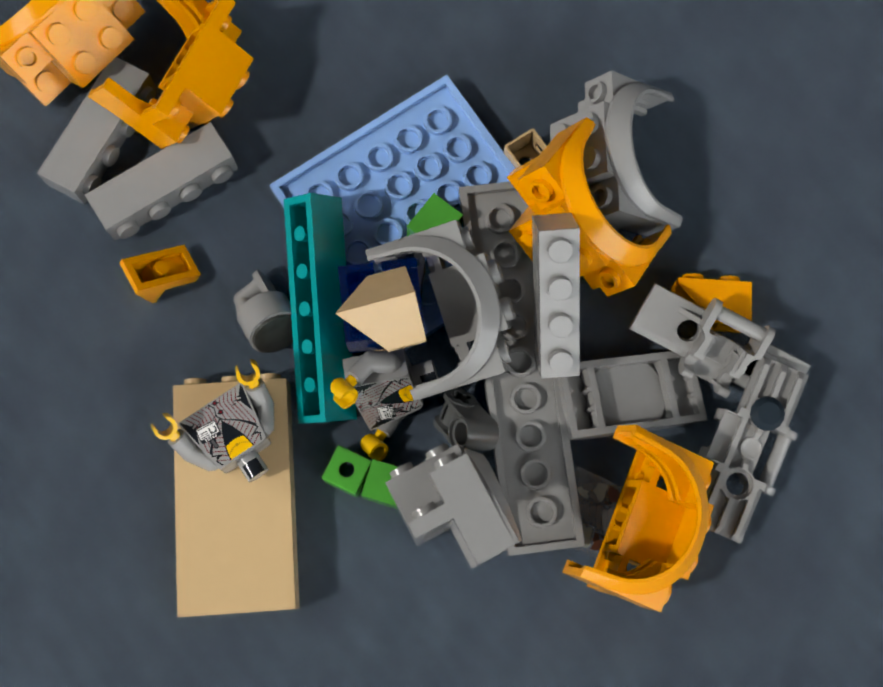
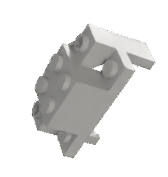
M612 70L584 83L585 99L578 102V112L550 124V140L552 141L557 133L586 117L594 121L596 125L584 148V170L591 194L607 221L615 230L623 229L647 237L662 231L667 224L670 225L671 230L679 228L682 216L662 205L647 187L638 167L632 137L633 114L644 116L647 114V109L666 101L674 102L672 93L641 83Z
M457 220L365 250L368 261L374 260L376 265L416 253H422L423 258H427L430 271L428 275L451 346L455 348L456 354L459 356L460 362H458V367L451 373L416 385L415 389L410 390L414 401L504 373L508 370L506 363L512 361L506 340L498 341L497 338L498 332L513 328L511 320L517 318L511 298L502 296L499 284L505 282L499 261H496V259L491 260L490 256L485 253L473 256L469 252V250L475 249L468 226L462 228ZM448 261L453 266L446 268L445 262Z
M444 443L428 451L425 454L427 457L426 461L413 467L412 463L408 462L390 472L391 479L385 482L417 547L450 529L468 564L473 569L522 541L500 484L488 460L481 453L459 447L458 444L449 448Z

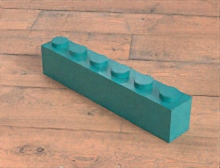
M308 193L284 199L298 424L357 420L356 404L354 403L347 409L341 408L333 400L334 394L330 389L331 382L339 377L345 379L342 360L353 357L350 324L335 314L348 299L342 197Z

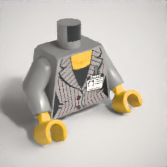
M404 349L392 352L387 350H369L363 355L343 359L345 379L342 377L336 378L330 385L331 392L334 394L333 400L341 408L347 409L355 403L368 428L376 430L375 434L365 435L361 439L360 445L362 450L371 459L382 461L388 453V446L383 442L385 437L390 438L401 420L423 406V399L414 401L410 390L415 389L416 385L438 378L433 360L412 366Z
M250 359L254 372L247 376L241 374L238 365H236V377L240 383L179 422L178 424L181 429H178L177 423L169 413H162L170 421V426L164 431H159L151 423V429L156 437L168 440V444L186 462L207 471L220 469L224 473H228L239 466L248 482H253L263 476L269 469L258 453L271 444L269 435L274 430V402L264 381L259 379L258 363Z

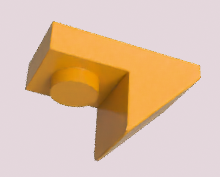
M185 244L121 259L119 263L135 294L151 303L157 302L166 289L196 282L201 275Z

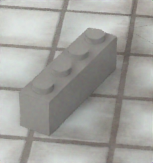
M117 57L103 69L92 86L95 89L102 85L107 78H111L129 93L147 103L156 97L157 90L149 73ZM89 93L37 172L48 186L84 205L87 202L85 194L101 185L102 176L107 168L113 166L117 161L120 147L125 139L131 137L135 132V129L90 99L88 97Z
M210 122L187 135L181 143H174L88 192L85 194V197L105 230L116 241L120 238L125 239L133 236L139 231L140 226L151 220H159L170 213L171 208L181 202H189L200 196L202 190L210 185L227 181L233 175V172L238 170L232 154Z
M572 213L532 215L534 359L541 379L580 376V228Z

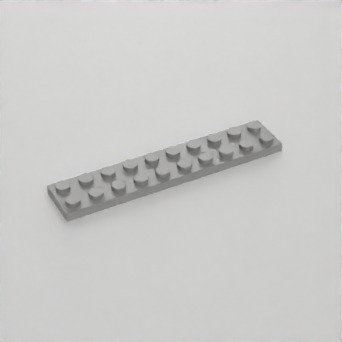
M511 182L459 187L458 193L461 213L463 214V227H469L475 244V249L469 250V252L473 256L485 253L490 256L491 260L496 259V261H499L505 282L499 284L502 296L511 298L517 316L516 319L511 320L513 328L498 332L497 336L498 341L505 339L509 348L512 361L506 363L508 370L484 379L488 414L495 419L499 428V440L493 449L497 480L522 538V541L507 548V556L585 546L571 445L557 378L541 379L534 359L533 262L509 232L510 228L528 208V205Z

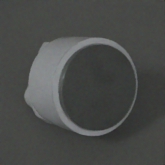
M257 269L252 273L253 280L234 296L237 321L254 350L261 353H273L283 350L293 343L291 305L288 297L284 293L276 291L268 277L261 270Z

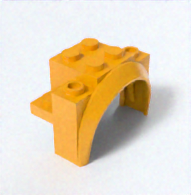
M31 0L0 26V67L7 74L17 78L46 107L70 83L84 88L135 39L127 29L146 11L136 0Z
M156 0L176 20L187 38L158 86L163 90L159 99L152 98L147 103L129 93L111 78H107L97 88H92L88 97L116 115L161 149L174 143H181L190 129L201 124L206 125L218 116L220 118L224 117L234 104V100L231 97L235 90L240 89L248 80L250 72L247 70L254 59L235 43L242 31L231 22L232 17L229 15L236 4L234 0H213L210 3L205 0Z
M586 117L557 133L539 156L513 169L507 176V179L528 205V208L510 228L509 232L533 262L532 215L572 213L580 228V277L583 276L593 290L600 287L608 297L632 288L637 284L657 252L672 234L670 225L667 224L662 231L645 238L637 235L632 241H629L607 221L591 194L585 175L583 162L584 148L596 125L594 121Z
M637 424L619 425L615 430L613 439L636 449V453L594 567L583 566L567 559L562 573L587 583V587L596 591L617 596L642 608L662 612L663 606L671 596L672 584L678 579L688 580L690 573L696 568L698 554L706 533L710 529L714 505L708 503L706 491L711 483L710 473L714 462L651 433ZM662 477L667 491L656 486ZM628 563L637 566L629 571L626 569Z

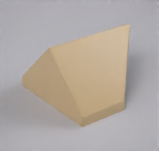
M406 266L367 276L335 313L388 352L427 342L415 290Z

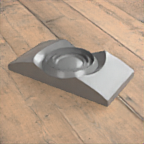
M673 351L581 361L580 376L557 377L569 440L614 436L615 430L619 425L637 424L651 431L707 421L698 376L694 375L690 380L680 375L678 363L681 356Z

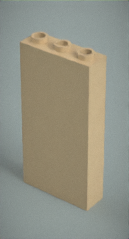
M265 373L260 374L259 379L264 381L274 402V430L269 435L271 444L258 453L269 469L263 476L253 482H248L239 466L228 473H224L220 469L207 471L186 462L174 450L177 617L300 609L291 386L286 378H281L280 374ZM224 376L221 378V382L207 383V380L203 378H189L184 380V385H173V419L177 423L178 429H181L178 424L179 422L239 384L240 382L237 380V377Z

